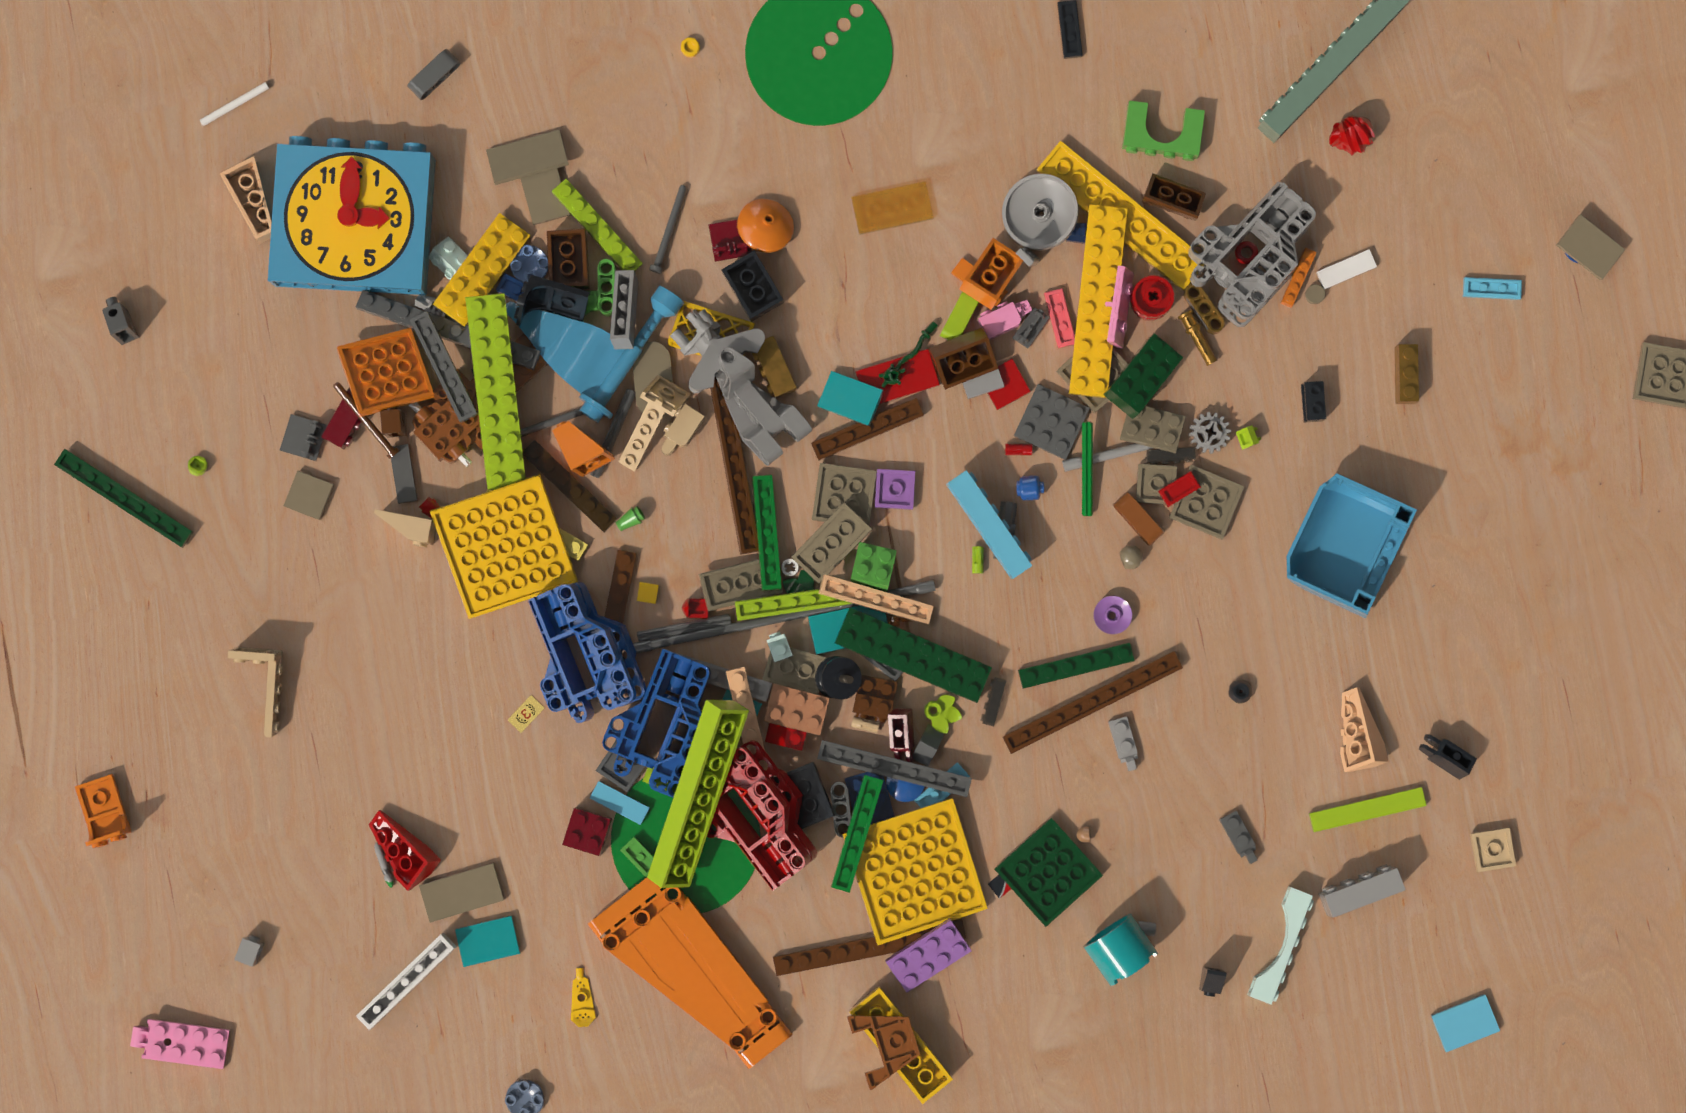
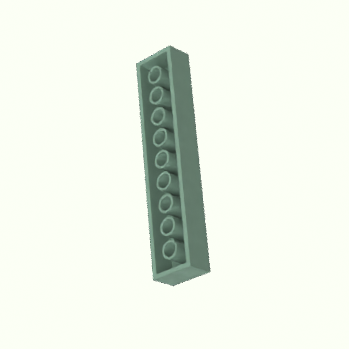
M1373 0L1363 11V14L1360 13L1350 25L1351 29L1347 27L1338 37V42L1334 40L1324 52L1325 56L1321 54L1312 64V69L1308 67L1298 79L1299 83L1295 81L1285 93L1286 96L1281 95L1272 106L1273 110L1269 108L1259 120L1261 124L1258 129L1275 143L1404 9L1410 0H1377V2Z

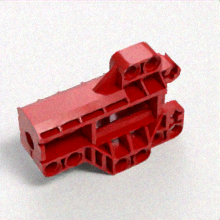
M751 740L738 747L711 824L716 826L717 831H714L710 825L707 837H717L736 842L772 891L817 857L815 846L797 824L803 797L800 790L784 770L778 769L757 741ZM748 745H753L756 748L754 755L747 748ZM741 755H744L745 758H743L742 760L738 758ZM760 760L767 762V770H764L759 764ZM774 776L779 778V784L775 782ZM761 784L766 786L767 792L762 790ZM732 789L737 791L768 834L764 837H759L727 793ZM786 791L791 794V799L786 797ZM773 800L778 802V808L774 806ZM771 842L772 845L768 848L766 845ZM783 858L784 861L779 863L778 860Z

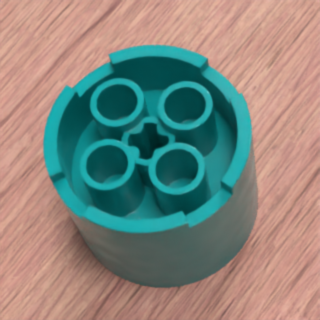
M1128 914L1115 921L1092 937L1083 946L1110 986L1117 984V979L1121 978L1122 980L1130 977L1150 962L1149 957L1151 955L1155 957L1158 954L1132 914Z

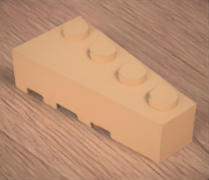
M253 156L221 172L220 175L259 245L271 238L272 220L257 163Z

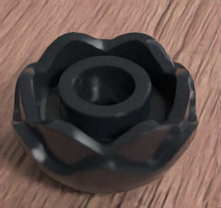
M1239 679L1230 684L1228 695L1235 703H1245L1252 696V687L1247 681Z

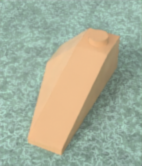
M1356 687L1343 692L1341 716L1344 718L1343 729H1341L1343 747H1340V755L1344 771L1352 772L1373 768L1389 762L1384 741L1360 688Z

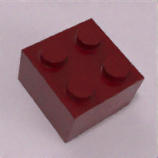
M577 807L573 808L562 845L601 856L612 818Z

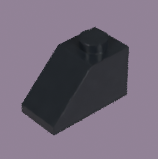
M1203 967L1199 990L1203 991L1204 995L1215 997V994H1221L1227 973L1221 969Z

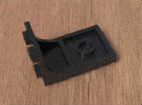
M530 274L528 282L524 281L521 292L524 293L519 295L516 306L519 307L516 308L514 318L517 319L516 325L520 326L523 317L534 310H544L583 322L590 292Z

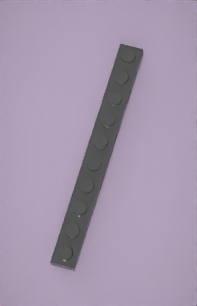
M362 290L356 304L357 310L412 329L414 327L410 319L426 312ZM429 313L441 339L471 349L468 326L465 325L464 327L458 322ZM510 341L512 363L534 370L541 352Z

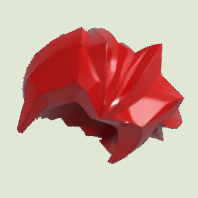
M1351 115L1341 122L1335 123L1329 137L1330 146L1344 150L1351 156L1356 152L1365 153L1366 146L1372 144V138L1375 137L1371 121L1366 117Z

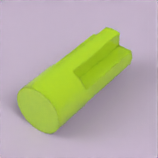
M972 546V574H983L984 547Z

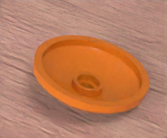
M757 199L749 202L742 208L737 220V228L742 240L752 249L764 253L776 252L784 248L791 240L794 231L793 219L788 210L780 203L770 199Z

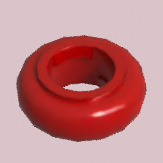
M1250 241L1241 242L1235 249V257L1242 264H1249L1258 255L1257 246ZM1243 248H1249L1252 251L1250 258L1242 256L1241 250Z

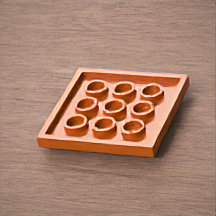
M411 328L337 346V352L360 417L378 413L390 407H400L434 398V392Z

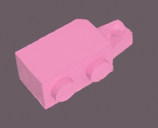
M1028 300L1015 304L1013 302L1008 304L1006 301L998 305V309L993 312L987 310L981 313L978 323L981 328L983 327L990 341L1019 327L1021 318L1030 313L1032 308Z

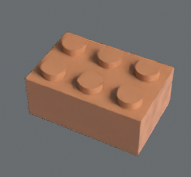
M773 684L764 721L820 735L830 698Z

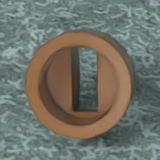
M1082 827L1077 831L1078 840L1090 842V827Z

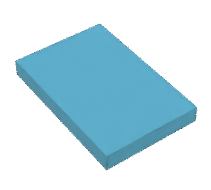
M1485 994L1431 1015L1445 1052L1500 1031Z

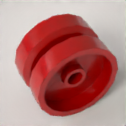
M1150 275L1142 278L1132 290L1130 296L1131 308L1139 318L1155 321L1162 318L1168 313L1174 302V291L1171 284L1160 276ZM1153 296L1155 299L1150 301L1149 297Z

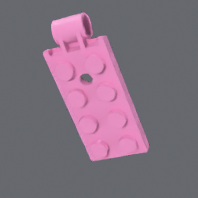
M148 1019V1027L133 1026L130 1046L145 1048L144 1054H142L143 1059L224 1069L229 1029ZM166 1038L171 1039V1045H165L164 1040Z

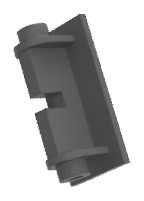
M1033 307L1013 336V339L1028 349L1050 317L1045 315L1043 310Z

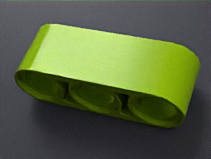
M962 291L940 337L951 340L961 336L979 302Z

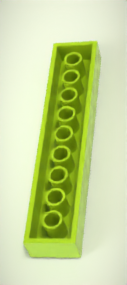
M505 293L465 297L488 490H494L526 479Z
M734 700L705 701L647 876L648 879L661 888L690 887L749 713L748 709Z

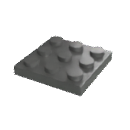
M1038 384L1014 437L1066 460L1090 408Z

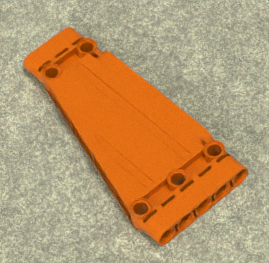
M645 878L588 923V926L607 951L730 1046L748 1069L793 1035L771 1007L760 988L690 898L685 896L680 887L674 888L678 891V897L671 899L668 896V890L672 888L662 890L661 887L650 879ZM653 894H657V896H655L649 902L646 901ZM641 905V908L639 910H637L634 914L631 913L635 908ZM643 912L647 915V922L641 923L638 921L637 916L639 913ZM624 917L626 918L625 921H623L620 925L616 926V923H618ZM610 929L611 932L602 938L601 935ZM608 937L616 938L617 945L615 947L607 944ZM765 1012H771L774 1016L773 1020L765 1021L763 1019ZM779 1021V1023H777V1024H776L775 1026H773L771 1029L769 1028V1027L772 1026L775 1022ZM764 1032V1034L761 1037L754 1041L756 1037H758L760 1034ZM740 1036L743 1039V1043L737 1046L733 1044L732 1038ZM746 1045H749V1046H748L747 1048H745L741 1053L739 1052V1051H740L741 1049H743Z

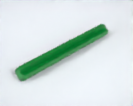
M1089 421L1082 423L1083 516L1093 515V423Z

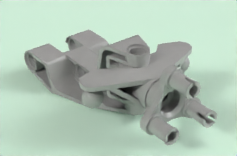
M694 309L693 313L690 312L686 318L697 329L695 337L689 341L680 329L675 330L670 335L681 348L680 351L684 356L700 353L702 356L689 379V389L693 393H700L702 390L712 388L714 386V377H716L742 441L768 466L783 454L781 447L773 439L775 436L784 431L785 433L788 432L794 440L799 442L812 432V428L793 405L781 403L752 383L755 380V365L743 355L746 352L758 353L765 340L763 331L751 329L721 338L719 336L721 325L717 321L715 322L705 309L699 313Z

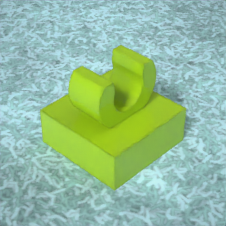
M1253 425L1236 432L1242 450L1258 444L1261 440V437L1257 438L1255 433L1258 430L1257 427L1253 428Z

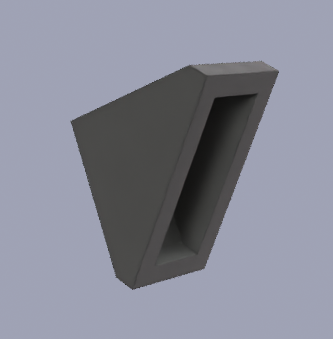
M928 724L913 753V759L928 767L945 733L938 732L932 725Z

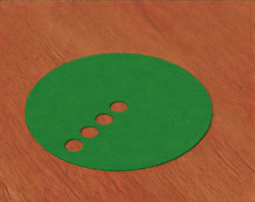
M768 0L757 12L748 31L745 45L746 68L757 94L777 114L804 125H834L849 120L863 112L876 100L883 90L892 65L891 36L883 16L870 0ZM853 4L862 6L863 14L860 17L855 18L850 15L849 8ZM846 18L850 21L851 26L848 31L842 32L837 28L839 19ZM829 32H834L838 36V42L833 46L827 45L824 41L825 35ZM816 46H821L826 51L825 57L821 60H817L812 56V50Z
M684 765L679 768L680 774H682ZM643 779L637 782L626 794L630 798L650 807L642 824L639 825L616 812L611 830V850L614 864L622 881L629 890L633 889L646 877L620 850L635 836L654 856L673 801L672 797L651 789L648 783L643 782ZM732 789L727 793L761 838L758 819L737 791ZM711 824L712 829L717 831L716 826ZM706 837L690 887L680 888L701 913L709 912L733 899L747 884L755 868L736 842L717 837ZM674 888L669 889L668 896L671 899H676L678 891ZM653 894L646 901L649 902L651 899L657 896V894Z

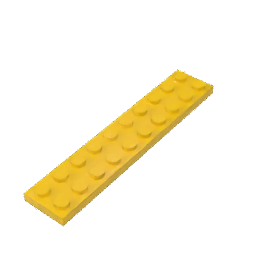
M1060 140L1036 169V172L1056 176L1067 183L1076 196L1078 206L1087 213L1090 204L1127 208L1124 243L1184 291L1191 282V274L1197 266L1188 255L1190 245Z
M1089 205L1069 394L1106 398L1103 394L1109 386L1113 345L1107 342L1112 307H1106L1105 303L1113 302L1118 266L1122 265L1127 208Z

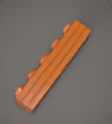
M1308 248L1303 250L1298 265L1282 297L1281 304L1290 308L1293 306L1317 252Z

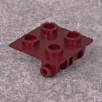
M737 220L708 224L715 262L744 257L752 252L751 247L739 235Z

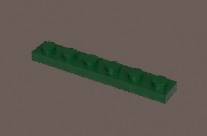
M1126 643L1018 670L1022 689L1135 660L1131 644Z

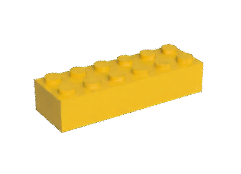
M880 986L849 1010L851 1015L903 1016ZM912 1027L920 1055L899 1069L897 1073L920 1102L924 1104L950 1083L953 1078ZM872 1028L864 1030L877 1046Z

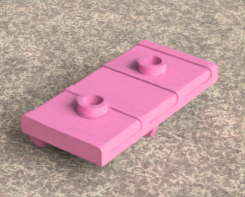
M1118 266L1113 302L1105 303L1106 307H1112L1107 342L1120 349L1124 347L1134 273L1125 266Z

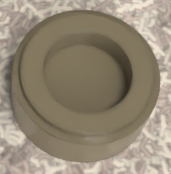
M1311 285L1305 292V298L1310 304H1319L1325 298V291L1320 285Z

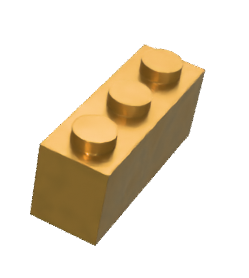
M774 336L766 338L758 353H752L754 360H759L762 366L758 369L762 378H767L769 382L766 387L770 396L774 395L777 399L796 391L797 388Z
M1399 344L1395 347V404H1416L1419 402L1418 344Z

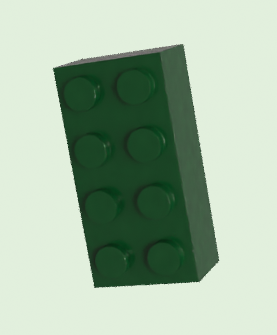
M1153 333L1103 395L1133 419L1147 405L1183 359V356Z

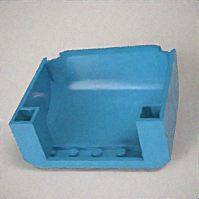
M1336 473L1319 487L1286 556L1287 578L1298 587L1366 619L1417 509Z

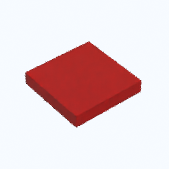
M1013 359L998 366L1004 388L987 393L996 410L1031 392Z

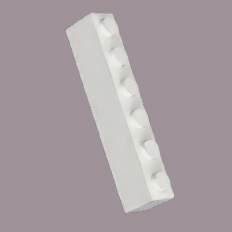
M444 933L440 934L356 1017L368 1030L372 1029L457 946Z

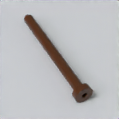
M336 382L333 385L334 389L387 451L388 455L386 456L389 459L392 458L400 450L397 447L395 449L367 415L359 416L354 399L339 382Z

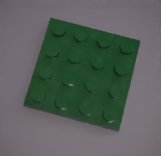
M1052 818L1046 821L994 868L1045 927L1103 876Z

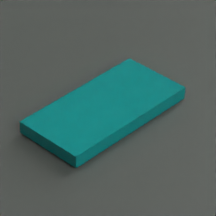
M863 606L851 607L888 623L886 613ZM848 608L808 617L816 654L845 649L834 644Z

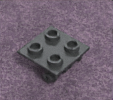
M291 414L280 451L317 461L323 441L321 436L328 425Z

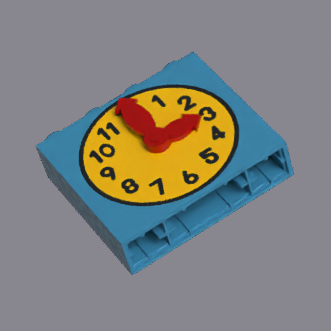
M290 136L289 144H277L268 282L275 287L358 292L365 290L376 293L427 295L436 160L430 152H426V145L421 143H404L403 151L388 150L387 142L368 140L365 141V149L350 148L349 140L329 138L327 139V147L312 146V139L303 136Z

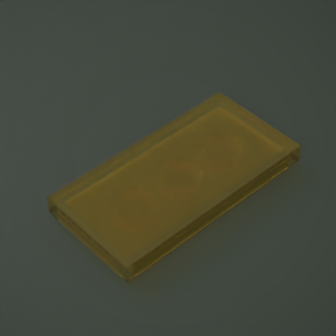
M926 181L851 197L859 235L934 219Z

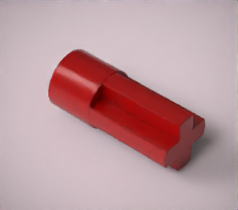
M1005 444V455L1032 456V444Z

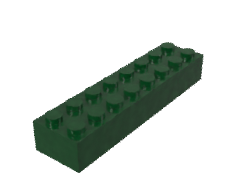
M848 608L834 642L836 645L974 703H978L992 669L988 665L852 608Z

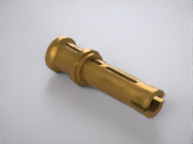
M1191 309L1177 318L1182 321L1186 328V334L1192 337L1206 366L1218 360L1215 358L1201 332V324L1197 322L1193 315L1194 311ZM1199 340H1201V342H1202L1204 348L1206 349V351H1207V353H1208L1207 355H1206V353H1205V351H1204L1202 345L1200 344Z

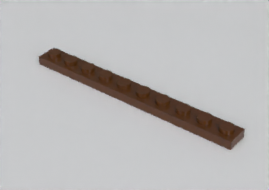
M714 377V386L710 390L740 555L759 552L757 530L739 432L729 412L717 378Z
M1175 651L1002 738L1010 754L1183 667Z
M963 920L952 921L963 938L966 939ZM935 927L881 945H877L874 936L774 956L776 976L896 953Z

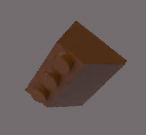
M1152 173L1142 202L1196 221L1206 193Z

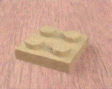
M1510 828L1470 834L1476 872L1516 866Z

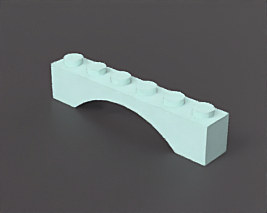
M1288 886L1281 904L1286 923L1282 947L1273 962L1265 970L1253 977L1247 993L1248 996L1271 1005L1273 1001L1276 1002L1279 995L1278 986L1284 982L1286 972H1284L1286 965H1290L1293 954H1291L1292 949L1297 947L1300 936H1298L1300 928L1303 929L1307 921V918H1305L1307 910L1310 911L1313 906L1314 900H1312V895Z

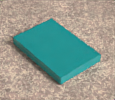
M831 371L817 406L870 427L884 391Z
M512 916L455 929L463 967L520 954Z

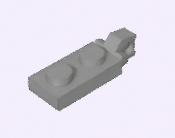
M1127 716L1109 721L1108 724L1118 758L1121 763L1126 762L1128 771L1136 770L1134 759L1138 758V752Z

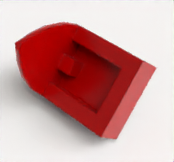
M688 598L684 601L681 608L687 618H708L705 599Z

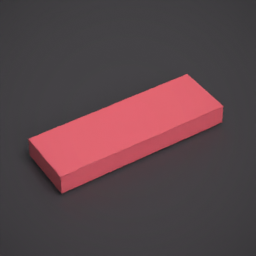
M1063 288L1045 292L1044 297L1058 349L1074 345L1075 334Z

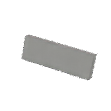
M1020 248L1016 252L1029 267L1036 266L1040 262V259L1028 248Z

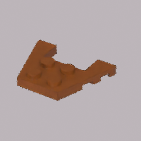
M847 1016L852 1034L872 1028L882 1058L883 1067L865 1072L870 1090L876 1088V1086L920 1055L908 1016Z

